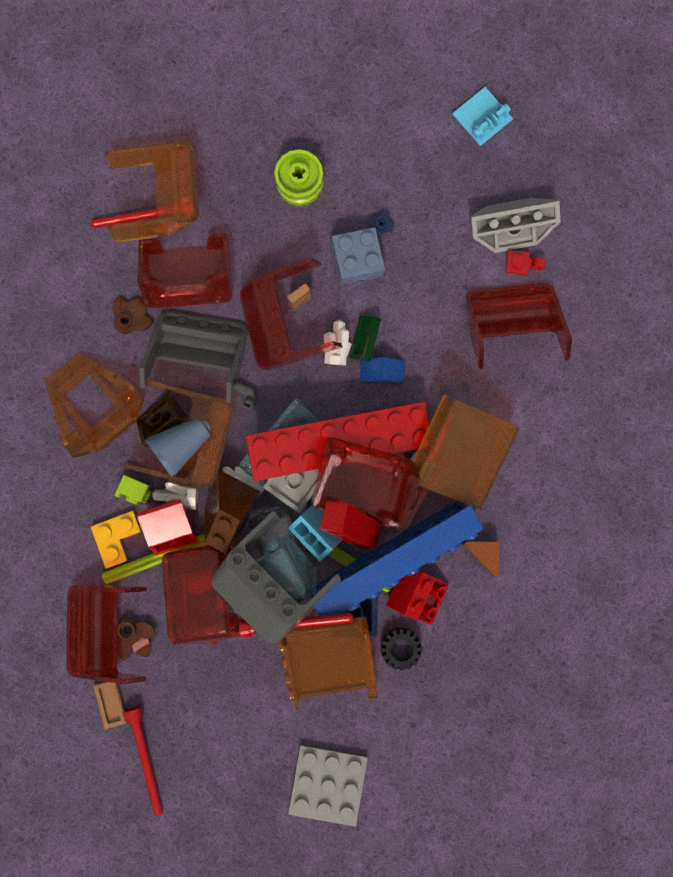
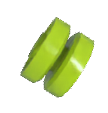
M292 150L284 154L276 163L274 171L276 186L283 200L292 205L302 206L308 205L318 198L322 192L324 181L322 165L315 155L305 150Z

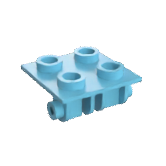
M486 87L452 113L479 146L483 145L513 120L509 114V111H511L509 105L500 104Z

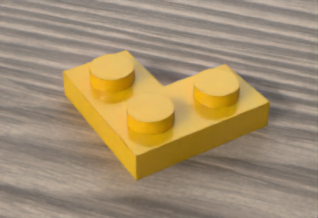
M134 511L91 526L105 568L107 569L128 561L121 539L142 532Z

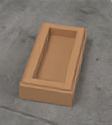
M306 284L301 285L288 295L290 308L295 312L311 300V291Z
M114 678L94 684L93 687L104 729L126 724L128 721H125L123 713L125 709L117 679Z

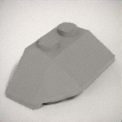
M526 198L488 205L470 216L472 238L494 253L538 245L560 223L559 200Z

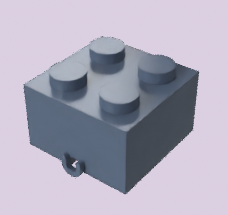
M375 228L331 237L330 248L339 285L354 282L361 284L365 283L366 280L382 277L385 267Z

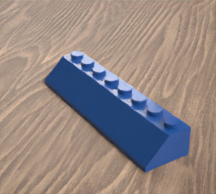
M456 501L377 547V550H372L304 590V593L310 601L338 574L341 582L314 609L318 616L342 614L347 610L353 611L365 599L377 597L381 593L380 590L385 587H393L400 582L402 577L417 573L422 565L434 563L440 558L439 555L446 551L452 552L459 547L458 544L464 540L470 541L476 538L478 532L483 530V527L471 505Z

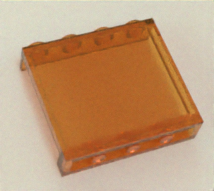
M444 394L407 472L406 478L418 486L481 509L483 503L487 500L493 483L497 479L503 462L507 458V453L517 437L520 427Z
M366 617L353 618V621L350 623L294 628L279 643L280 654L285 653V656H282L283 669L288 670V672H285L287 686L291 685V687H288L290 701L295 702L296 710H300L299 698L367 688L369 699L378 698Z

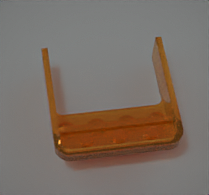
M177 141L105 151V156L112 169L142 165H153L155 167L157 219L108 225V230L115 242L174 235L198 218L195 152L189 142Z
M148 380L147 385L151 388L191 398L193 404L189 419L192 420L197 417L199 420H202L204 418L212 430L209 431L210 437L179 472L172 477L170 474L130 464H125V468L201 488L212 487L220 469L234 416L233 405L227 403L224 399Z

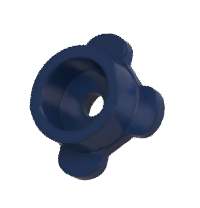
M386 211L381 212L376 217L371 216L369 219V224L376 229L378 237L394 229V224L390 222L389 213Z

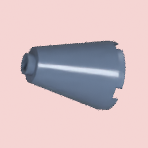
M196 417L150 436L145 441L172 477L179 472L210 437L209 431L212 429L204 418L199 420Z

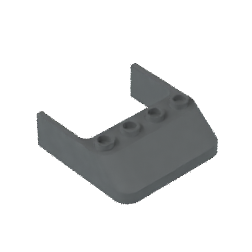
M174 311L162 313L139 367L140 388H145L154 363L157 360H167L230 371L227 380L226 402L231 403L242 366L247 339V327L238 322Z
M274 511L227 555L212 576L214 589L269 644L280 643L341 582L340 576L336 574L307 604L299 605L247 553V550L279 520Z

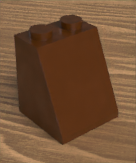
M220 470L205 504V543L226 554L246 525L260 491Z

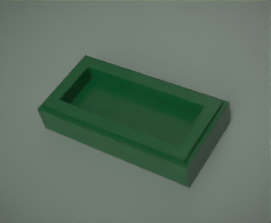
M372 316L359 317L350 359L371 361L381 322L380 318Z

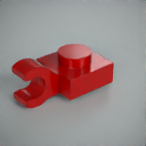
M508 250L505 273L527 276L529 269L543 271L546 259H530V252Z

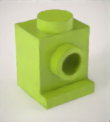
M123 475L114 496L123 498L125 495L126 501L136 505L138 502L148 504L153 493L150 491L152 486Z

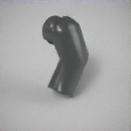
M237 381L234 391L242 395L244 408L246 410L256 408L258 400L255 389Z

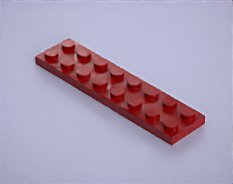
M424 401L245 435L254 482L432 446Z

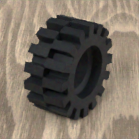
M395 628L384 636L381 642V653L388 666L395 670L400 669V671H404L407 668L409 670L413 665L416 666L417 661L421 659V641L413 631L407 628ZM399 640L408 642L410 645L409 654L405 657L394 655L392 649L395 642Z

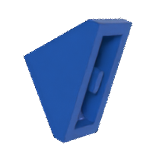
M386 357L374 358L370 362L361 361L360 383H405V361Z

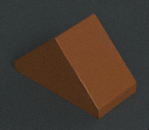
M464 541L462 543L492 576L497 577L499 575V542Z

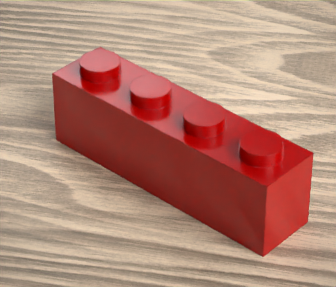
M336 498L335 502L326 501L320 526L321 530L355 547L377 550L382 524L376 521L374 516L367 515L366 511L359 510L358 506L351 505L349 501Z

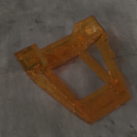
M77 353L45 380L50 403L53 405L55 412V422L60 430V440L73 458L103 450L137 421L144 402V398L132 383L122 379L80 353ZM88 375L92 377L116 406L114 410L92 428L65 396L67 392ZM104 378L121 389V391L116 394ZM63 408L78 425L73 431L70 429Z

